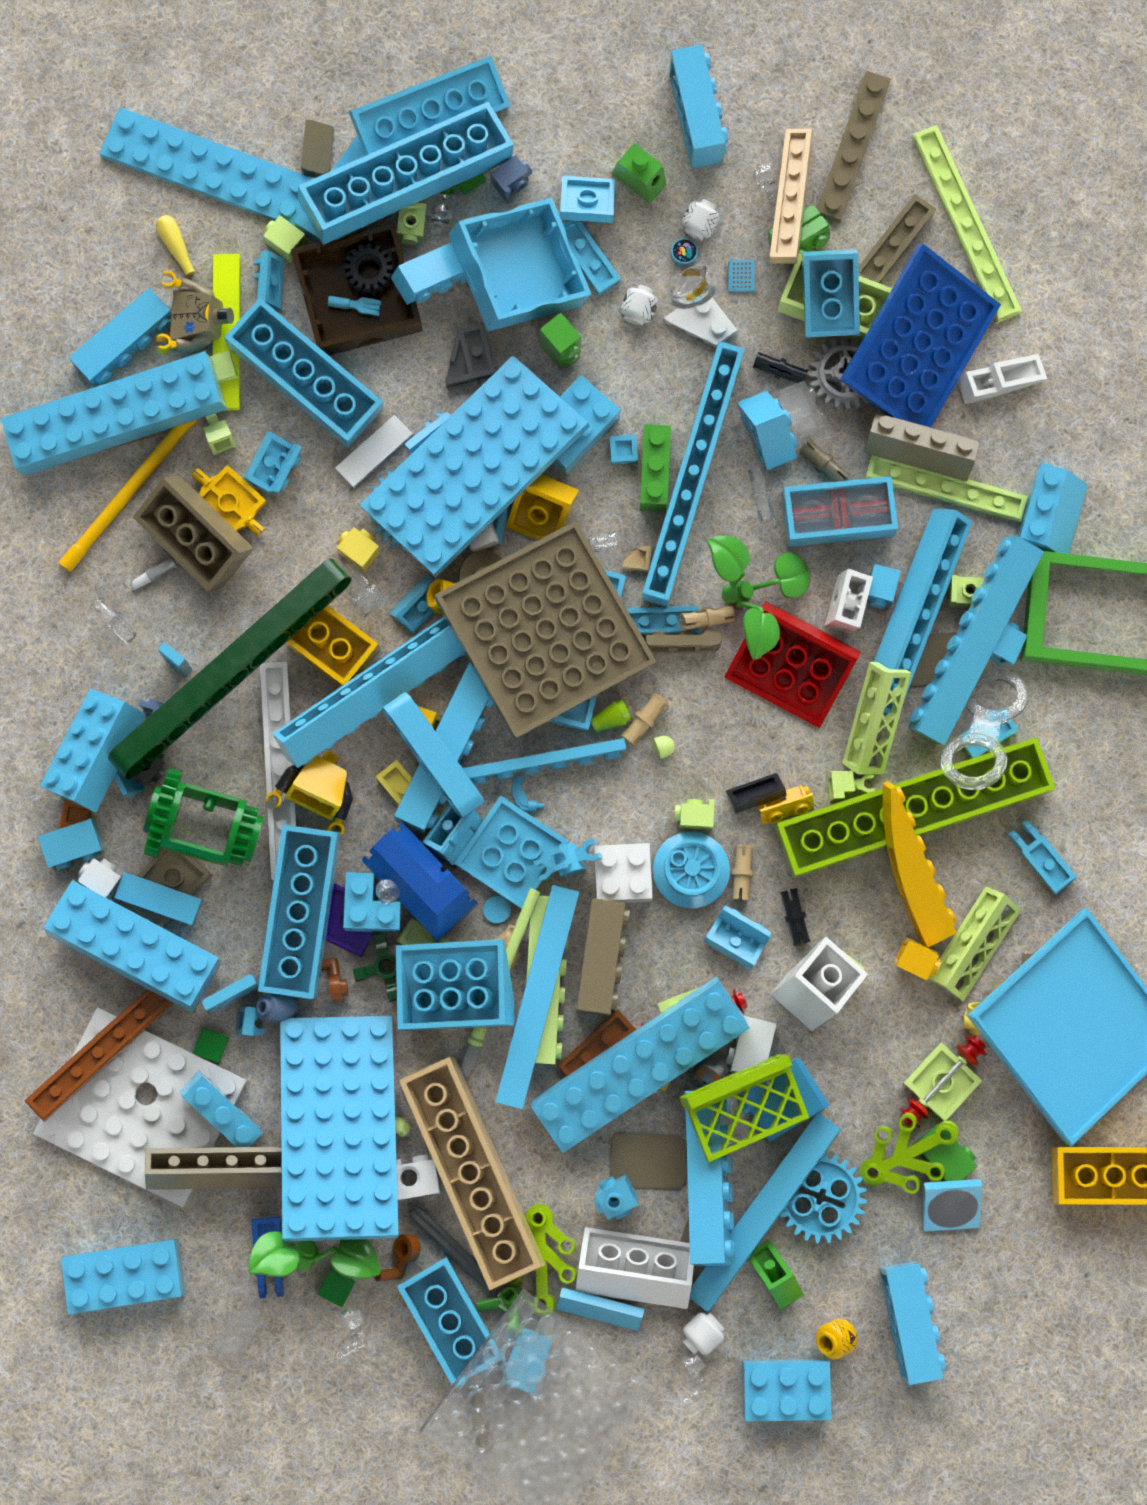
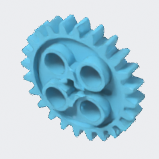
M826 1152L812 1170V1172H817L821 1176L819 1185L810 1187L804 1181L801 1186L818 1194L825 1190V1195L828 1198L845 1203V1208H840L826 1201L818 1205V1200L815 1197L797 1191L786 1206L785 1211L780 1215L781 1218H790L786 1224L787 1228L794 1225L797 1226L794 1233L796 1236L804 1231L805 1241H808L812 1235H815L816 1243L819 1244L822 1236H825L830 1244L832 1235L835 1234L839 1240H842L841 1231L845 1230L851 1234L852 1231L849 1225L851 1223L860 1225L855 1217L856 1214L865 1215V1212L859 1208V1205L867 1204V1200L860 1198V1195L867 1192V1189L858 1188V1184L863 1181V1178L853 1177L857 1171L856 1167L850 1170L846 1169L849 1162L847 1159L839 1164L838 1154H835L829 1160ZM839 1181L844 1182L848 1187L847 1193L842 1197H837L832 1193V1186ZM801 1198H807L811 1201L810 1211L804 1214L796 1210V1203ZM828 1208H833L838 1212L837 1220L831 1224L825 1223L822 1218L824 1210Z

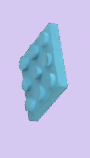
M500 795L454 865L522 910L529 889L537 890L542 883L538 876L545 874L547 871L544 864L535 867L533 861L554 858L550 856L549 851L566 845L569 841Z

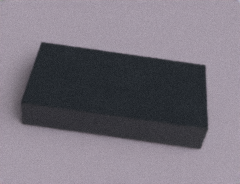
M777 773L726 790L727 798L735 814L787 796L786 789Z

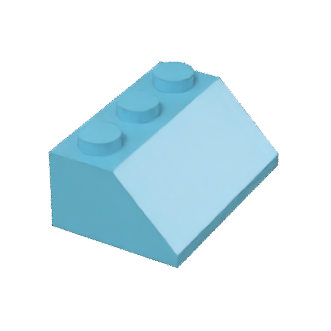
M1041 462L1035 471L1017 536L1042 551L1069 554L1088 484L1067 469Z

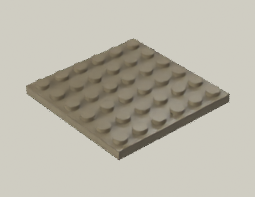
M577 521L566 525L434 595L436 603L514 740L657 662Z

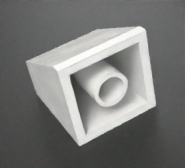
M825 937L784 976L771 995L806 1027L813 1031L840 1011L868 973Z

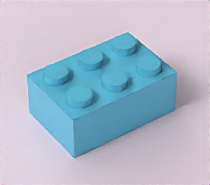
M582 375L560 396L590 426L552 463L565 475L581 461L620 419L621 410Z
M742 1360L743 1419L745 1421L832 1420L829 1360Z

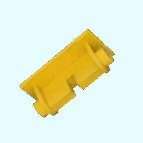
M799 785L786 790V800L781 801L779 798L756 806L761 815L762 825L767 823L775 824L782 821L783 818L803 815L809 810L814 809L813 794H810L808 786L803 787Z

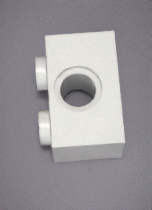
M429 1154L412 1157L413 1163L401 1164V1159L396 1160L397 1200L441 1193L438 1171L433 1159L429 1160ZM408 1169L415 1171L417 1174V1181L412 1186H407L402 1181V1174Z

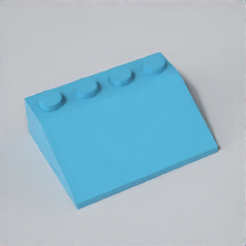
M503 939L396 945L398 1030L419 1031L515 1026L514 994L505 941Z

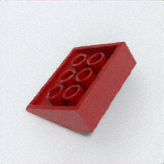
M765 600L761 606L764 609V614H772L779 625L780 636L778 643L760 658L753 660L744 638L724 678L820 728L861 651Z

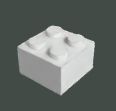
M650 843L594 846V854L601 853L603 859L594 861L596 899L624 903L652 901Z

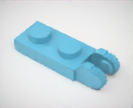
M1025 820L1021 823L1022 829L1034 842L1027 846L1020 835L1014 830L1008 833V837L1055 896L1077 879V876L1047 839L1040 835L1029 821Z

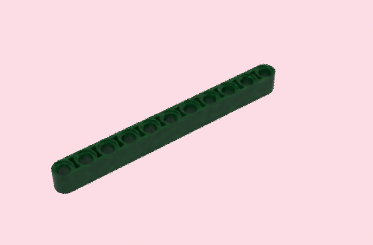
M331 558L324 561L115 746L109 753L108 760L125 779H131L138 775L345 591L350 585L352 578L334 559Z

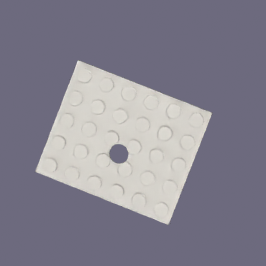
M97 1007L73 1056L117 1016ZM144 1031L47 1121L43 1122L40 1119L33 1134L146 1189V1149L214 1148L221 1135V1132L182 1097L180 1090L200 1070L235 1105L247 1080L150 1032ZM144 1083L154 1085L157 1091V1098L150 1105H142L136 1098L138 1087ZM193 1189L148 1191L184 1208Z

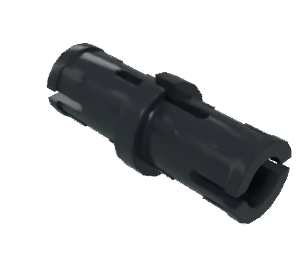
M758 352L753 364V368L773 374L776 379L781 377L798 383L803 386L808 373V369L787 363V360L784 358L779 360L761 352Z
M794 888L790 889L792 901L789 899L787 890L780 892V895L782 896L787 914L784 917L785 922H789L793 946L801 945L799 933H801L803 944L809 943L811 940L809 939L804 920L806 913L802 912L798 889Z

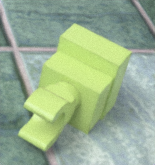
M216 413L206 416L209 426L204 427V431L213 454L215 455L236 447L226 421H219Z
M831 771L827 775L830 802L841 801L845 798L844 795L852 794L855 790L861 791L864 794L875 791L874 788L868 789L864 786L865 780H871L874 777L872 774H866L860 779L855 780L853 771Z

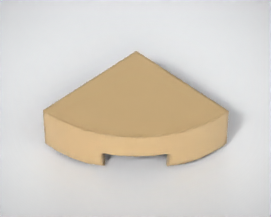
M642 546L631 552L625 558L622 570L648 574L652 546Z

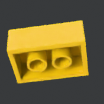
M330 606L325 607L284 644L339 687L365 671L381 650L376 641Z

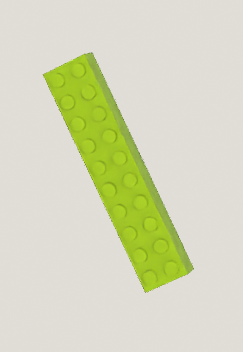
M1037 737L894 784L895 787L899 786L905 796L906 801L903 802L906 812L910 811L915 820L916 826L913 829L916 836H923L1049 794L1056 789ZM883 788L777 823L774 828L792 879L887 848L883 818Z

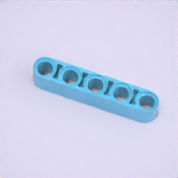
M406 692L382 708L390 723L460 818L465 817L484 803L480 792Z

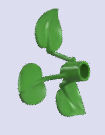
M723 535L710 538L706 542L711 551L714 568L723 580L730 583L723 587L722 598L728 605L749 609L743 619L744 634L752 659H758L773 649L778 643L780 636L779 625L772 614H764L762 607L746 602L751 599L754 590L780 583V590L784 597H799L809 587L810 571L807 564L798 555L784 553L777 557L774 564V571L778 578L752 586L747 581H740L745 576L743 569L750 563V555L745 544L732 536Z
M268 1232L262 1235L255 1243L249 1259V1274H262L272 1277L287 1276L296 1269L301 1271L309 1270L314 1261L320 1262L322 1258L331 1253H334L330 1261L331 1266L339 1274L346 1277L359 1279L373 1278L380 1275L381 1269L376 1251L367 1239L341 1240L339 1248L332 1246L319 1254L315 1242L300 1241L297 1246L295 1243L289 1244L288 1241H282L281 1232Z

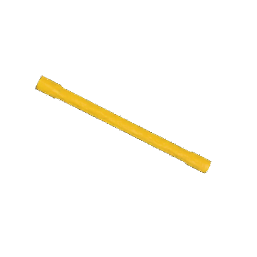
M199 419L173 427L80 539L59 560L58 563L70 573L86 555L87 550L184 434Z

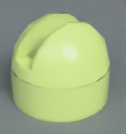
M660 736L653 738V744L659 759L668 757L673 753L675 746L674 741L670 737Z

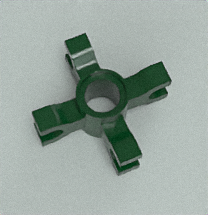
M384 933L373 935L378 957L373 965L353 969L355 982L377 977L385 983L389 1002L397 1001V984L395 980L397 977L396 957L389 954ZM384 961H390L395 969L391 974L386 975L379 971V965Z

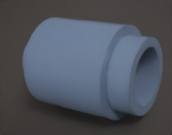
M265 993L259 998L256 1010L258 1017L262 1021L280 1022L296 1017L298 1003L291 996Z

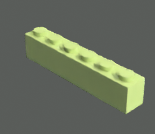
M549 896L538 897L530 917L527 980ZM567 938V942H566L565 948L568 947V938ZM562 959L535 1064L555 1065L556 1059L561 1060L562 1043H557V1031L563 1032L564 1015H558L559 1004H564L565 987H560V976H566L567 959Z

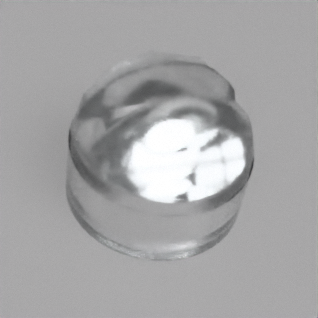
M384 879L377 884L376 895L383 904H390L398 899L400 889L393 881Z

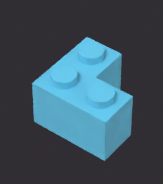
M767 391L737 402L742 422L752 435L758 458L767 470L797 458L794 449L798 447L794 434L789 430V425L792 424L791 418L786 409L782 410L777 398L773 399Z
M346 872L343 928L345 931L401 933L402 904L401 902L375 901L376 877L374 873Z

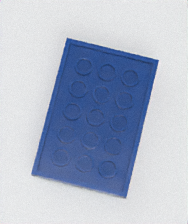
M918 244L840 381L885 415L931 428L1001 304L925 244Z

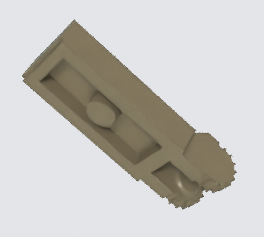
M706 630L702 635H694L690 631H683L678 633V635H667L666 632L657 631L651 633V635H646L645 642L652 653H713L719 650L722 643V635H720V632Z

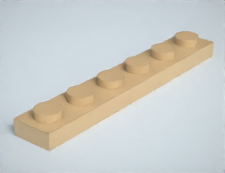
M786 129L770 250L771 264L798 263L813 140L812 129Z

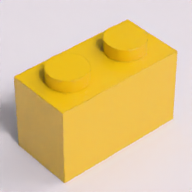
M905 937L894 959L896 966L925 980L928 979L929 975L934 977L941 964L938 959L939 954L935 950L927 948L925 945L908 937Z

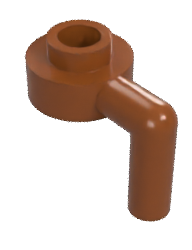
M336 958L323 959L321 971H329L328 984L332 1003L344 1002V996L349 995L347 980L341 979L339 962Z
M402 1234L395 1239L393 1251L397 1259L396 1266L392 1269H382L380 1275L374 1277L376 1281L397 1280L404 1277L408 1263L415 1262L421 1251L420 1242L414 1234Z

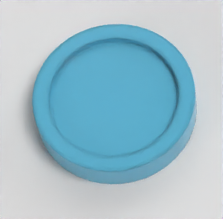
M493 896L485 902L483 912L488 921L499 924L509 918L511 907L505 898Z

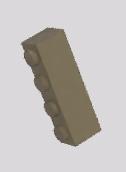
M875 412L863 453L967 481L975 463L979 441Z

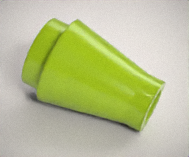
M615 700L596 716L592 717L591 723L596 733H599L603 730L627 725V721L633 718L625 701L617 702Z

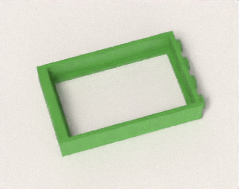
M1044 551L1028 582L1023 633L1027 635V638L1022 646L1021 661L1147 676V659L1043 647L1050 564L1147 575V563Z

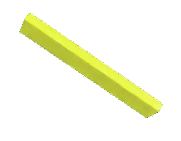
M213 254L214 295L223 303V308L230 307L234 313L233 323L222 324L221 337L213 341V355L226 351L231 353L238 378L219 384L227 410H240V357L226 346L224 337L241 319L240 254Z

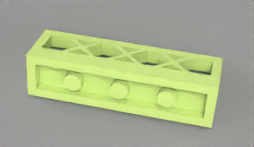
M869 662L842 764L855 773L884 774L911 677V672L908 670L888 669L879 662ZM900 678L898 686L891 691L892 679ZM892 703L893 706L891 712H889L884 717L883 712L885 707L888 704ZM885 728L884 737L877 742V734ZM878 753L879 757L876 766H869L871 758Z
M985 886L957 930V933L939 958L941 964L934 977L929 975L928 979L932 983L945 988L957 999L964 1002L1018 917L1021 909L1005 894ZM1007 906L1010 911L1005 919L1001 920V913ZM993 930L991 941L986 943L987 935ZM979 953V959L974 966H972L973 957L975 956V954ZM964 976V983L958 991L955 986L959 979Z

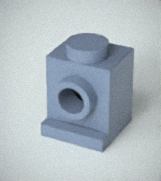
M514 155L490 173L491 184L503 199L508 202L511 200V193L513 191L518 193L526 187L529 180L528 176L533 172L526 161H520Z

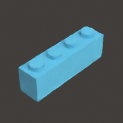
M452 242L399 265L391 276L407 305L414 301H417V303L424 302L431 297L432 293L437 291L444 293L459 281L462 284L467 282Z
M148 288L68 358L93 387H96L98 384L103 385L111 378V373L117 367H124L130 362L132 354L138 349H145L151 343V338L158 332L162 333L171 326V310Z

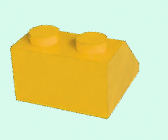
M541 474L515 499L506 527L537 541L565 527L579 490Z

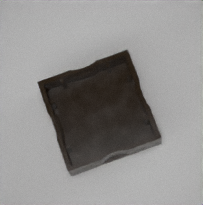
M394 223L360 231L349 237L333 240L324 245L322 242H317L291 249L316 345L329 356L423 331L416 301L407 305L393 281L390 280L389 288L385 287L382 294L377 291L375 292L376 296L371 297V293H367V296H362L360 291L356 293L353 287L349 286L344 269L347 255L351 256V250H359V245L367 248V244H372L373 248L378 245L382 251L385 249L388 252V257L392 260L393 271L399 265L405 263ZM371 261L363 263L359 268V274L366 279H372L379 273V266ZM329 296L357 301L365 297L380 300V315L377 318L359 314L354 309L328 306Z

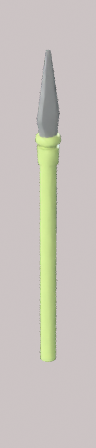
M532 888L529 889L506 948L509 970L540 894L539 891ZM487 1027L473 1028L471 1036L467 1038L468 1044L462 1051L459 1063L465 1079L477 1061L479 1047L483 1046L482 1040L485 1038Z

